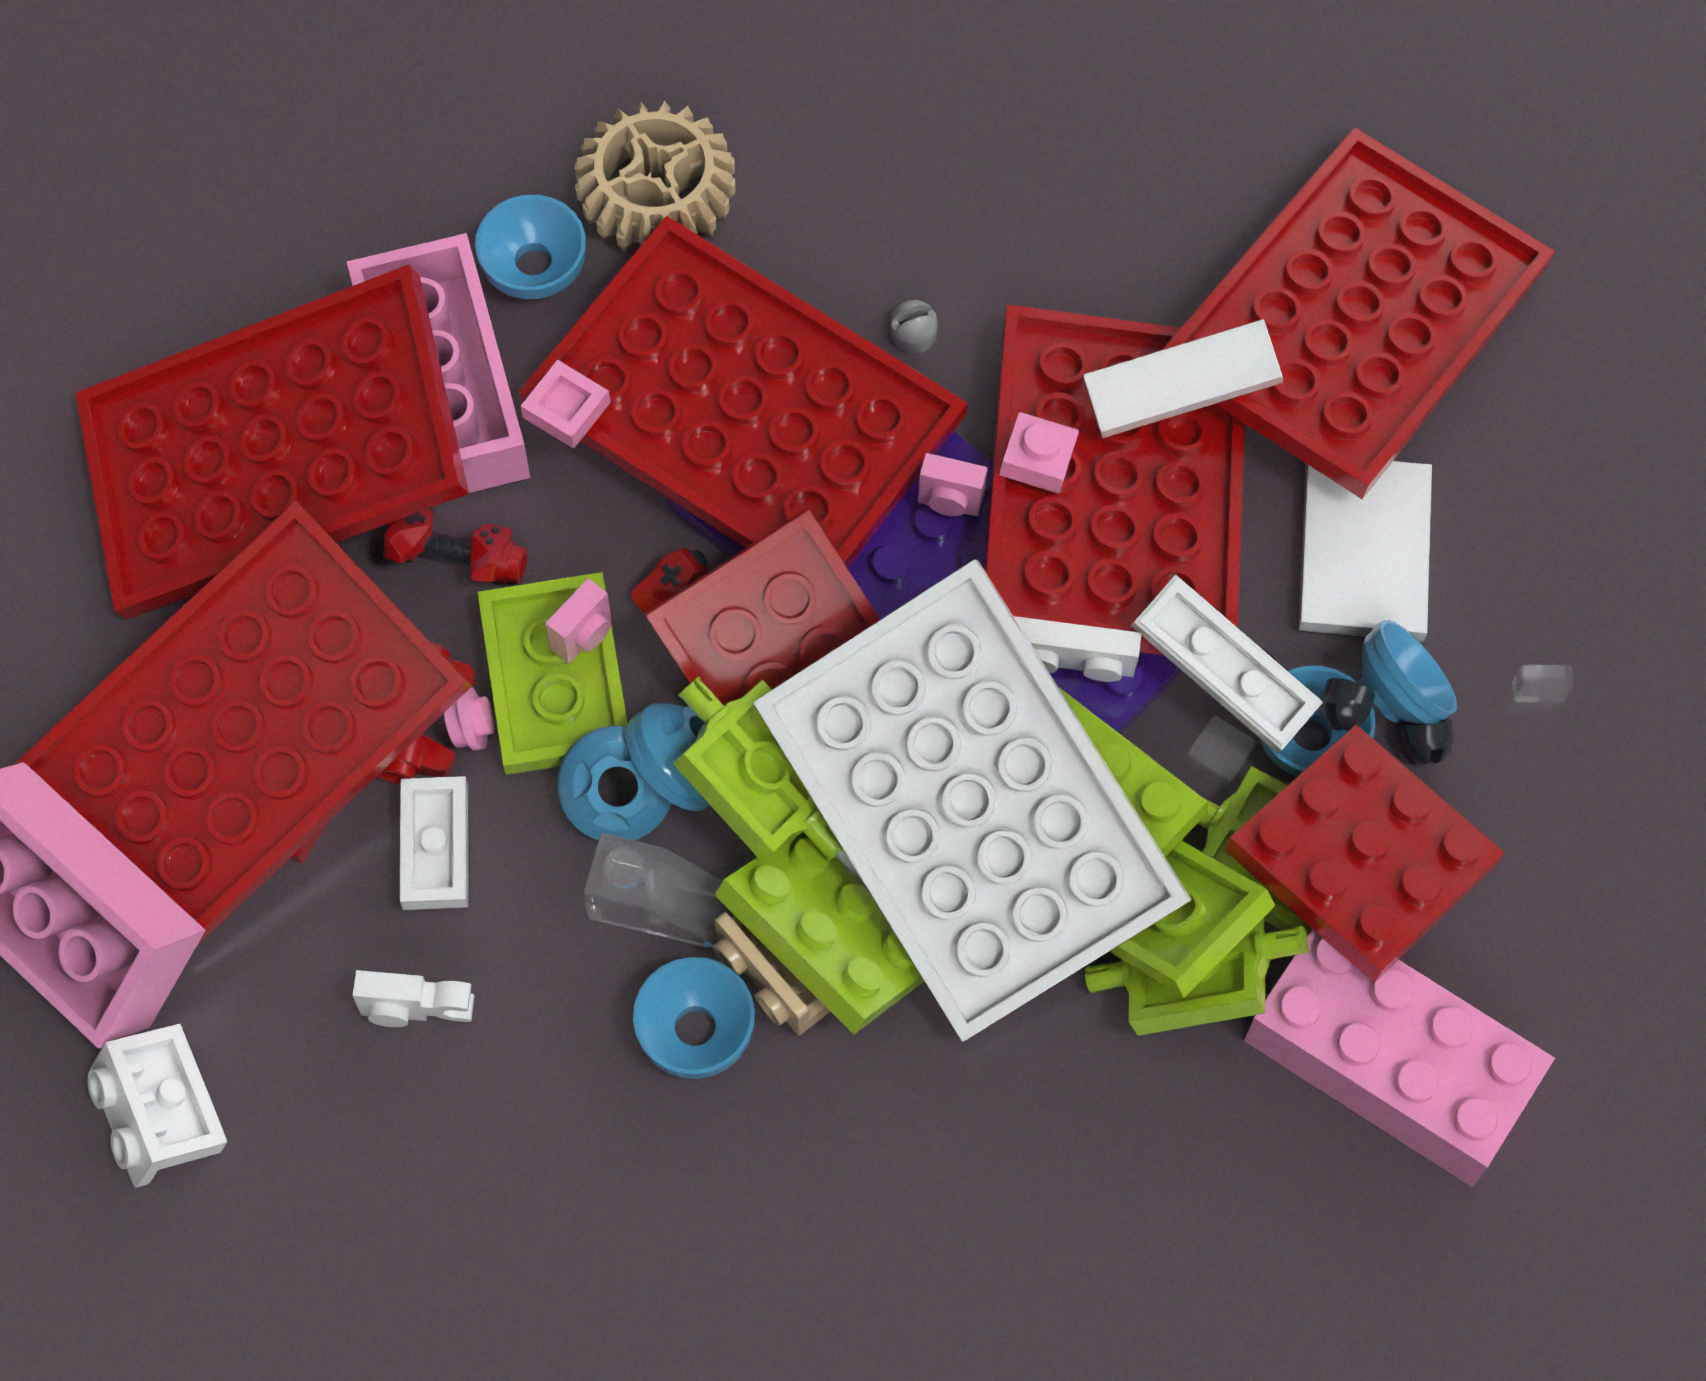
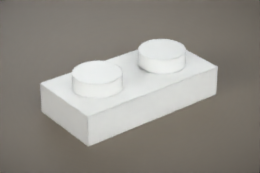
M1014 616L1049 673L1056 672L1058 668L1084 671L1083 674L1087 678L1103 682L1119 681L1122 676L1134 677L1139 658L1142 633Z
M466 776L401 779L400 903L403 910L468 907V783Z

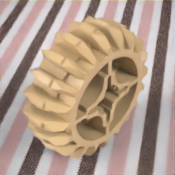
M665 100L657 112H648V109L640 101L635 115L628 116L617 108L614 115V125L598 121L595 128V138H584V143L581 146L582 157H578L575 163L577 179L575 184L576 197L580 204H582L583 215L588 224H597V232L601 235L602 240L616 235L617 245L621 248L622 252L634 242L640 243L641 246L666 215L696 234L700 232L709 236H713L716 229V219H726L730 210L729 200L733 199L736 191L735 178L732 177L735 174L734 158L731 157V153L727 152V141L723 137V133L713 134V125L708 117L694 122L693 113L688 106L677 115L671 114L670 107ZM631 158L632 162L619 170V177L610 180L615 170L623 162ZM702 176L697 187L685 198L680 199L679 194L691 187V181Z

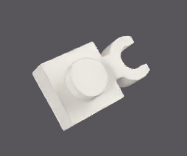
M356 970L353 998L361 1016H368L370 1022L380 1026L404 1027L408 1025V1020L427 1021V1016H436L441 1019L458 1022L472 1021L475 995L471 994L470 983L460 981L425 982L423 976Z

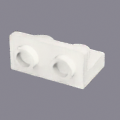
M181 1024L105 1042L88 1073L89 1094L94 1105L98 1109H104L112 1129L111 1149L114 1159L121 1169H127L135 1188L148 1185L160 1169L221 1153L228 1141Z

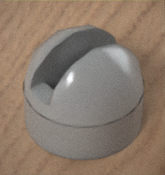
M918 299L906 300L899 304L890 318L889 334L893 344L904 352L920 353L928 350L935 343L938 333V319L931 306ZM908 320L900 326L899 322Z

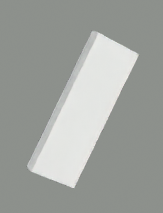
M1264 319L1083 375L1102 438L1283 383V376Z
M1177 575L1169 581L1131 625L1132 628L1142 633L1141 635L1277 753L1283 750L1323 703Z

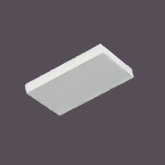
M1393 461L1363 500L1306 464L1298 631L1366 637L1381 621L1391 620L1405 628L1419 642H1424L1428 623L1431 464Z

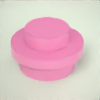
M471 687L444 712L447 731L456 748L469 746L473 751H477L487 747L488 735L495 733L496 723L492 705L486 696L479 697L474 688Z

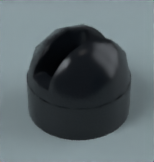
M1331 678L1325 682L1320 697L1323 703L1319 706V712L1324 723L1329 728L1337 731H1349L1355 725L1361 727L1367 720L1375 700V694L1369 688L1357 682L1341 678Z
M1448 718L1440 723L1421 725L1406 721L1400 723L1401 741L1404 751L1415 763L1426 765L1431 760L1436 764L1443 761L1451 752L1453 744L1452 719Z

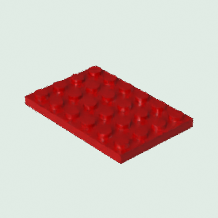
M1354 127L1162 350L1264 319L1283 376V383L1215 403V405L1363 500L1547 269L1556 251Z
M667 215L519 390L520 402L522 404L557 360L561 361L609 390L610 404L580 442L745 548L808 508L847 568L920 476L926 453L937 454L965 418L968 410V402Z
M410 264L75 392L114 612L126 620L195 595L294 501H297L337 543L469 494L420 275Z
M1007 304L1003 318L984 570L1013 616L1137 632L1131 625L1169 581L1177 575L1238 628L1245 423L1217 405L1212 404L1102 438L1083 376L1087 373L1161 351L1179 331L1180 327ZM1019 412L1079 430L1060 493L999 475ZM1141 635L1139 652L1164 655Z
M294 501L15 764L24 762L200 924L206 931L199 941V945L472 686L297 501Z

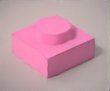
M557 360L522 403V417L574 449L610 404L609 390Z
M1019 412L999 475L1060 493L1079 430Z
M926 453L920 473L918 503L929 505L934 511L947 516L968 514L979 517L985 495L988 467Z
M589 578L545 623L550 649L569 664L582 650L590 652L596 648L605 638L611 626L610 621L612 619L608 593Z

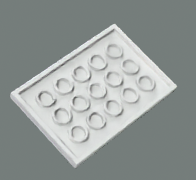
M974 559L753 702L962 1042L1192 900L978 560Z

